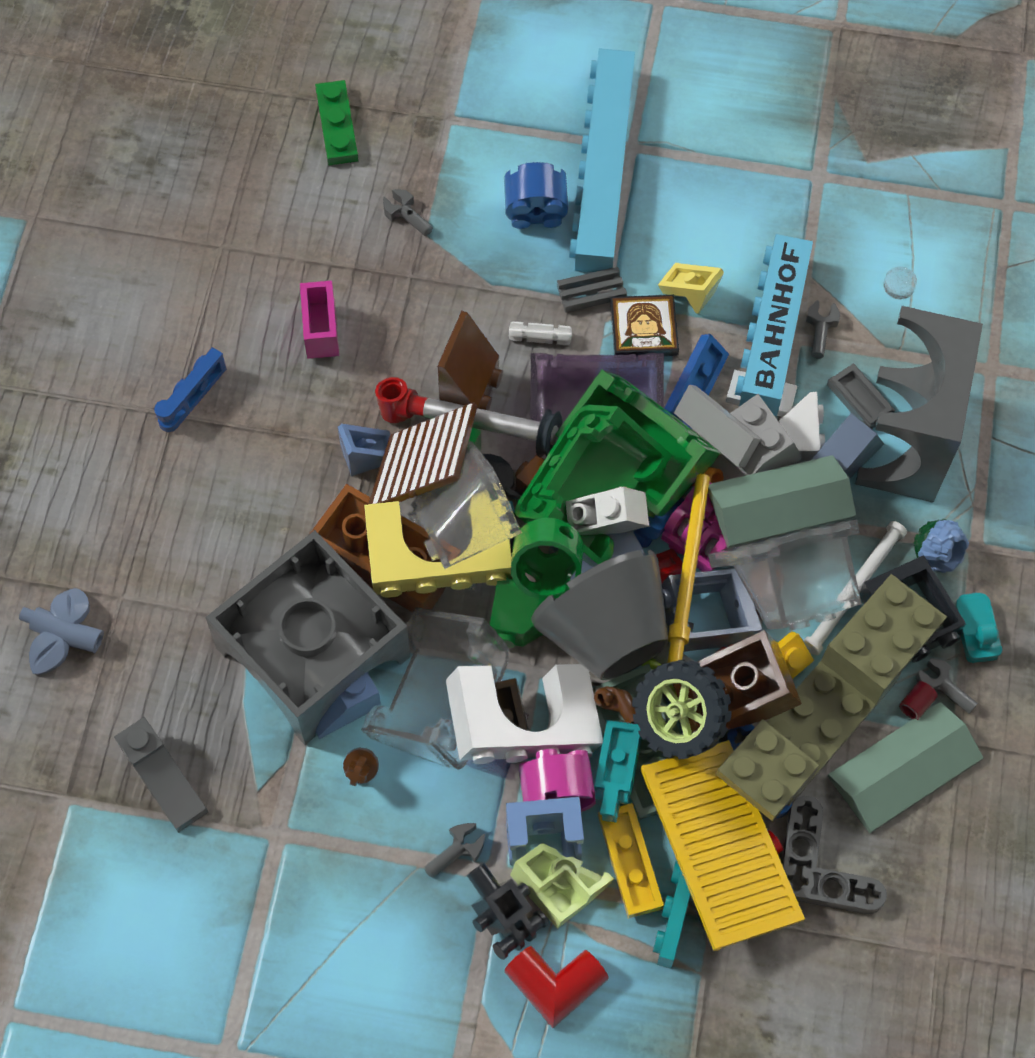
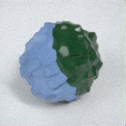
M946 519L928 521L927 524L919 528V534L915 535V541L913 542L917 558L924 555L933 571H940L942 573L955 570L964 561L966 549L969 547L968 539L958 526V522Z

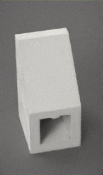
M810 392L779 420V423L793 440L802 456V459L794 464L810 461L825 444V435L819 434V424L823 423L824 409L823 405H818L817 392Z
M623 486L566 501L568 523L578 531L579 535L623 533L649 526L646 493Z

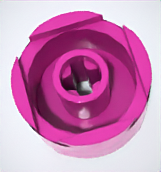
M544 749L536 752V759L519 764L523 802L579 797L581 812L592 808L596 804L588 751L576 750L568 754H558L556 749Z

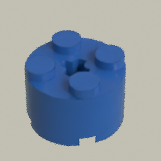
M532 162L519 165L518 171L511 175L510 170L506 172L504 176L505 214L512 221V227L525 229L530 224H543L547 228H556L562 224V218L568 213L567 177L563 169H561V172L554 170L553 164Z

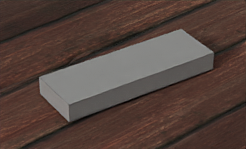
M688 386L674 411V414L737 467L745 468L761 440L697 386Z

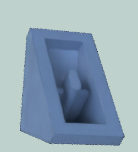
M348 424L338 426L341 450L351 476L379 468L391 435L390 431Z

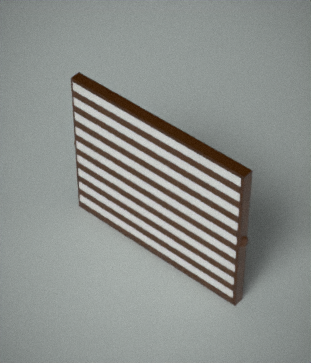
M475 402L391 434L369 504L402 502L458 481L477 411Z

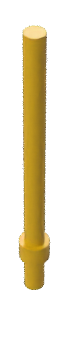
M698 474L696 476L674 623L669 626L668 632L670 649L667 663L682 660L684 645L689 642L690 627L687 625L710 477L705 474Z

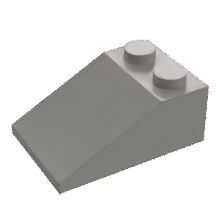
M757 394L730 413L761 439L745 468L737 467L720 453L710 467L720 469L724 475L723 481L793 465L802 459V456L793 440L760 395Z

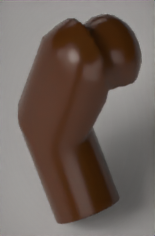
M610 686L596 690L594 694L596 705L607 710L620 712L625 723L635 724L633 720V714H636L635 707H632L633 698L628 691Z

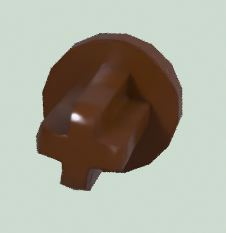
M360 747L351 750L344 759L343 769L345 776L350 779L349 784L357 786L358 783H367L377 774L379 762L377 756L371 750Z

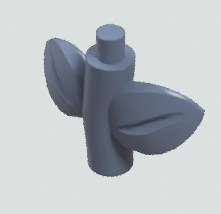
M73 588L57 595L51 603L50 611L41 607H37L35 611L26 607L22 608L19 620L29 623V629L39 633L33 640L29 652L30 668L33 674H45L59 667L66 660L69 647L96 653L99 649L104 631L80 624L90 611L88 597L80 589Z

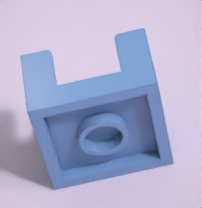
M571 797L506 803L509 864L514 865L518 859L527 854L528 836L561 833L563 856L581 859V844L584 843L580 798Z

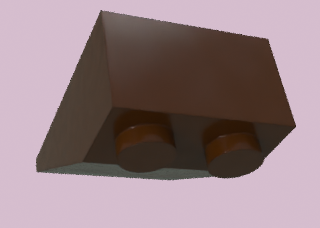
M461 310L437 366L439 400L464 406L475 402L478 409L489 411L492 397L489 395L492 388L497 389L503 376V370L499 369V355L468 312Z
M765 630L697 661L701 663V667L712 669L715 672L714 676L716 679H721L726 686L723 689L726 695L729 694L731 704L728 705V711H731V720L726 723L725 727L728 728L727 730L760 722L762 719H771L802 704L778 642ZM674 683L673 686L679 698L681 683ZM689 687L688 698L694 700L698 698V695ZM702 703L697 704L696 713L703 716ZM688 717L693 734L701 724Z

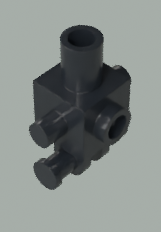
M485 863L479 865L466 875L481 896L480 899L471 905L478 915L472 921L474 927L479 932L488 929L492 936L501 932L505 937L492 946L495 954L500 959L505 960L514 949L520 951L525 947L524 940L531 942L536 938V932L548 925L547 917L540 910H536L529 919L525 916L532 910V907L525 899L531 894L529 887L522 882L517 886L512 879H509L499 884Z

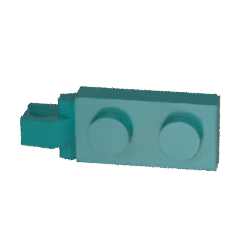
M608 720L606 722L594 784L596 790L595 798L596 800H602L600 810L602 821L617 823L620 803L628 804L629 796L632 794L642 740L638 733L640 731L638 724Z

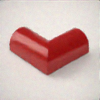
M529 946L513 958L504 970L505 974L552 1028L557 1026L609 979L603 966L587 950L582 951L556 974L533 946Z

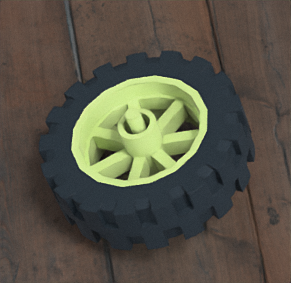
M678 660L662 664L656 669L649 671L645 675V680L637 685L636 691H638L636 697H633L632 707H635L636 714H633L634 723H638L640 728L638 733L643 740L647 739L650 743L648 746L655 752L662 751L665 757L673 758L676 756L678 759H686L699 755L719 743V738L724 737L728 728L725 726L731 720V711H728V705L731 704L730 696L725 694L723 688L726 686L721 679H716L714 676L715 672L709 667H701L699 662ZM681 683L679 698L669 685ZM689 687L696 692L698 698L694 700L688 698ZM663 693L671 702L668 706L660 705ZM702 703L703 716L696 713L697 704ZM662 712H666L668 718H670L667 724L662 717ZM688 717L701 724L693 734ZM678 720H680L684 735L672 730Z

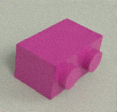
M332 280L300 283L303 336L307 359L339 356L336 306Z

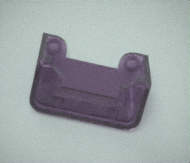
M531 353L530 420L540 422L545 411L551 409L553 414L561 411L564 423L601 369L626 379L664 408V353H647V355L638 356L636 354H557L553 356L547 353Z

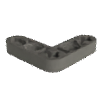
M812 796L797 798L789 812L782 866L788 880H792L796 872V865L803 866L800 880L806 883V885H802L799 891L793 889L797 901L862 914L878 912L887 898L886 889L879 880L817 868L823 807ZM803 806L810 807V813L815 814V816H811L807 824V830H800L803 815L797 813V811L802 810ZM797 839L806 840L811 846V853L805 857L796 855L792 850V842ZM828 880L837 881L843 888L842 896L839 898L828 897L823 891V884ZM850 884L855 885L853 892L864 893L866 888H871L872 895L877 896L878 899H874L871 904H867L864 896L854 894L852 902L847 901L850 893Z

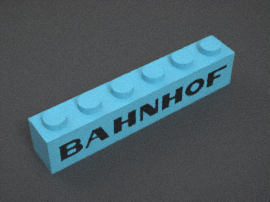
M775 234L773 246H766L763 264L769 265L768 271L761 270L757 289L763 290L762 297H755L752 315L758 316L757 323L750 322L746 341L752 342L751 350L744 349L740 367L747 370L745 377L738 376L735 395L741 396L739 406L759 394L774 416L777 417L813 241Z

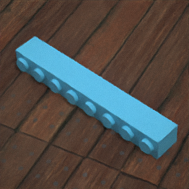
M599 48L598 60L591 61L590 79H595V85H589L587 103L592 104V110H586L584 128L590 129L589 135H583L581 153L587 154L586 161L580 160L578 179L584 180L583 187L577 186L575 205H581L580 213L574 212L572 231L578 232L577 239H571L569 258H575V271L593 273L613 268L635 51Z

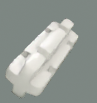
M514 321L509 326V339L512 341H522V338H526L527 342L552 344L553 341H557V344L569 345L571 343L572 328L570 326L559 325L558 328H554V325L528 323V326L523 325L524 322Z

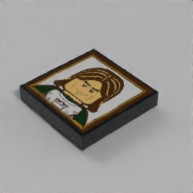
M674 294L610 297L614 358L679 355Z

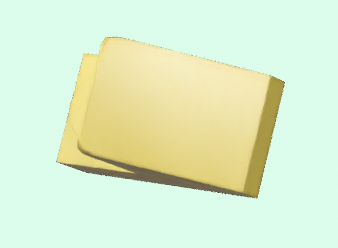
M675 263L659 282L658 286L663 294L686 297L695 313L699 314L716 292L724 272L722 268Z

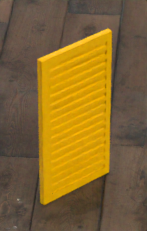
M729 740L718 743L713 748L686 759H678L675 756L651 764H644L640 768L713 951H719L721 948L805 920L759 810L716 775L720 766L734 752Z

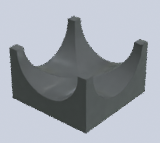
M901 306L897 324L910 329L922 340L932 362L914 368L880 366L876 383L896 391L910 404L913 410L898 413L880 411L875 430L896 436L907 442L911 447L889 464L875 468L859 467L855 484L934 502L962 441L983 324Z
M315 530L205 617L216 649L225 658L228 655L234 657L253 675L281 709L296 736L304 745L316 737L317 726L325 712L353 682L384 662L395 660L401 665L411 657L407 625Z

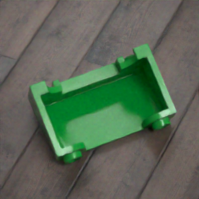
M601 369L555 434L559 438L573 415L586 405L618 406L672 455L666 464L665 472L660 478L649 482L639 481L634 489L646 493L648 516L654 518L656 515L663 517L696 482V476L704 474L721 453L632 383L619 375Z
M586 405L580 408L570 419L515 507V515L526 524L539 518H556L568 523L566 501L623 486L635 489L639 481L649 482L657 480L665 472L666 464L672 455L618 406ZM606 534L580 535L583 541L584 562L595 567L611 559L614 553V541Z

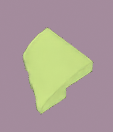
M541 843L518 859L510 874L518 885L523 882L529 887L531 891L529 897L557 929L593 901L614 879L607 872H604L603 876L582 867L583 861L574 857L562 856L557 849Z

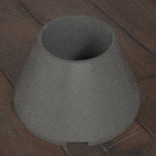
M641 550L628 552L609 559L567 582L570 590L556 600L553 595H550L539 605L531 618L533 625L540 633L601 680L619 677L643 665L659 654L669 642L659 561L656 554L652 550L648 551L649 555L643 556Z

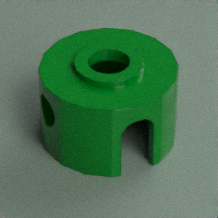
M539 518L524 525L514 539L511 559V576L516 586L526 595L544 600L550 595L557 599L570 590L567 582L570 581L573 573L575 572V577L582 573L583 541L578 531L569 523L556 518ZM538 546H554L558 550L555 553L546 554ZM525 573L532 576L536 582L530 581Z

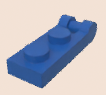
M212 347L206 355H202L197 359L191 373L176 384L173 394L168 400H161L156 403L154 411L158 418L159 426L163 431H175L227 370L223 353Z

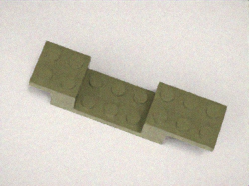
M891 574L829 643L821 661L796 688L802 704L769 719L767 722L762 719L720 766L716 775L773 821L786 805L790 806L891 690L903 669L944 623L947 616Z

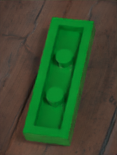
M345 80L315 84L328 166L359 162Z

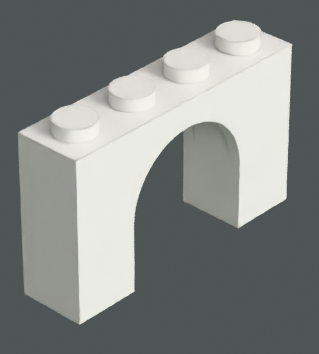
M581 664L555 665L542 678L549 710V723L546 730L531 732L515 726L503 714L498 703L491 666H458L446 679L459 760H473L474 764H486L495 759H506L508 763H518L527 758H536V752L544 749H556L558 754L586 750L590 758L592 753L602 745L603 737L589 670Z

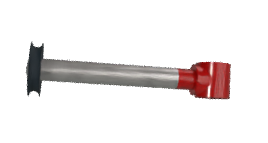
M390 377L380 381L375 389L381 416L390 423L403 422L408 418L410 419L413 415L434 418L464 406L418 396L416 390L407 388L406 382L398 377ZM477 408L472 427L536 441L537 457H542L544 454L547 457L558 440L555 434L562 426L563 419L561 411L553 414L551 409H547L541 421L538 422Z

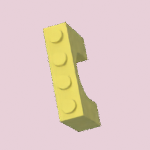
M503 490L468 493L472 527L471 540L460 555L444 562L423 560L408 549L403 539L399 501L364 505L373 591L377 595L381 594L383 597H396L405 591L416 590L417 593L425 594L434 592L437 588L451 586L452 589L461 590L469 588L472 584L486 582L487 585L496 586L497 581L506 580V578L513 579L511 576L512 557Z

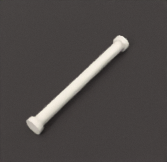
M891 521L886 527L888 532L812 636H807L803 642L810 653L814 655L821 653L823 650L822 644L859 595L864 582L872 577L896 542L904 539L907 530L902 524L896 521Z

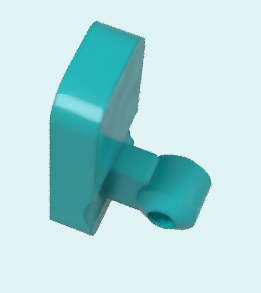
M984 593L961 595L957 599L955 607L966 623L960 636L967 661L978 663L997 660L1003 649L999 640V631L989 597Z

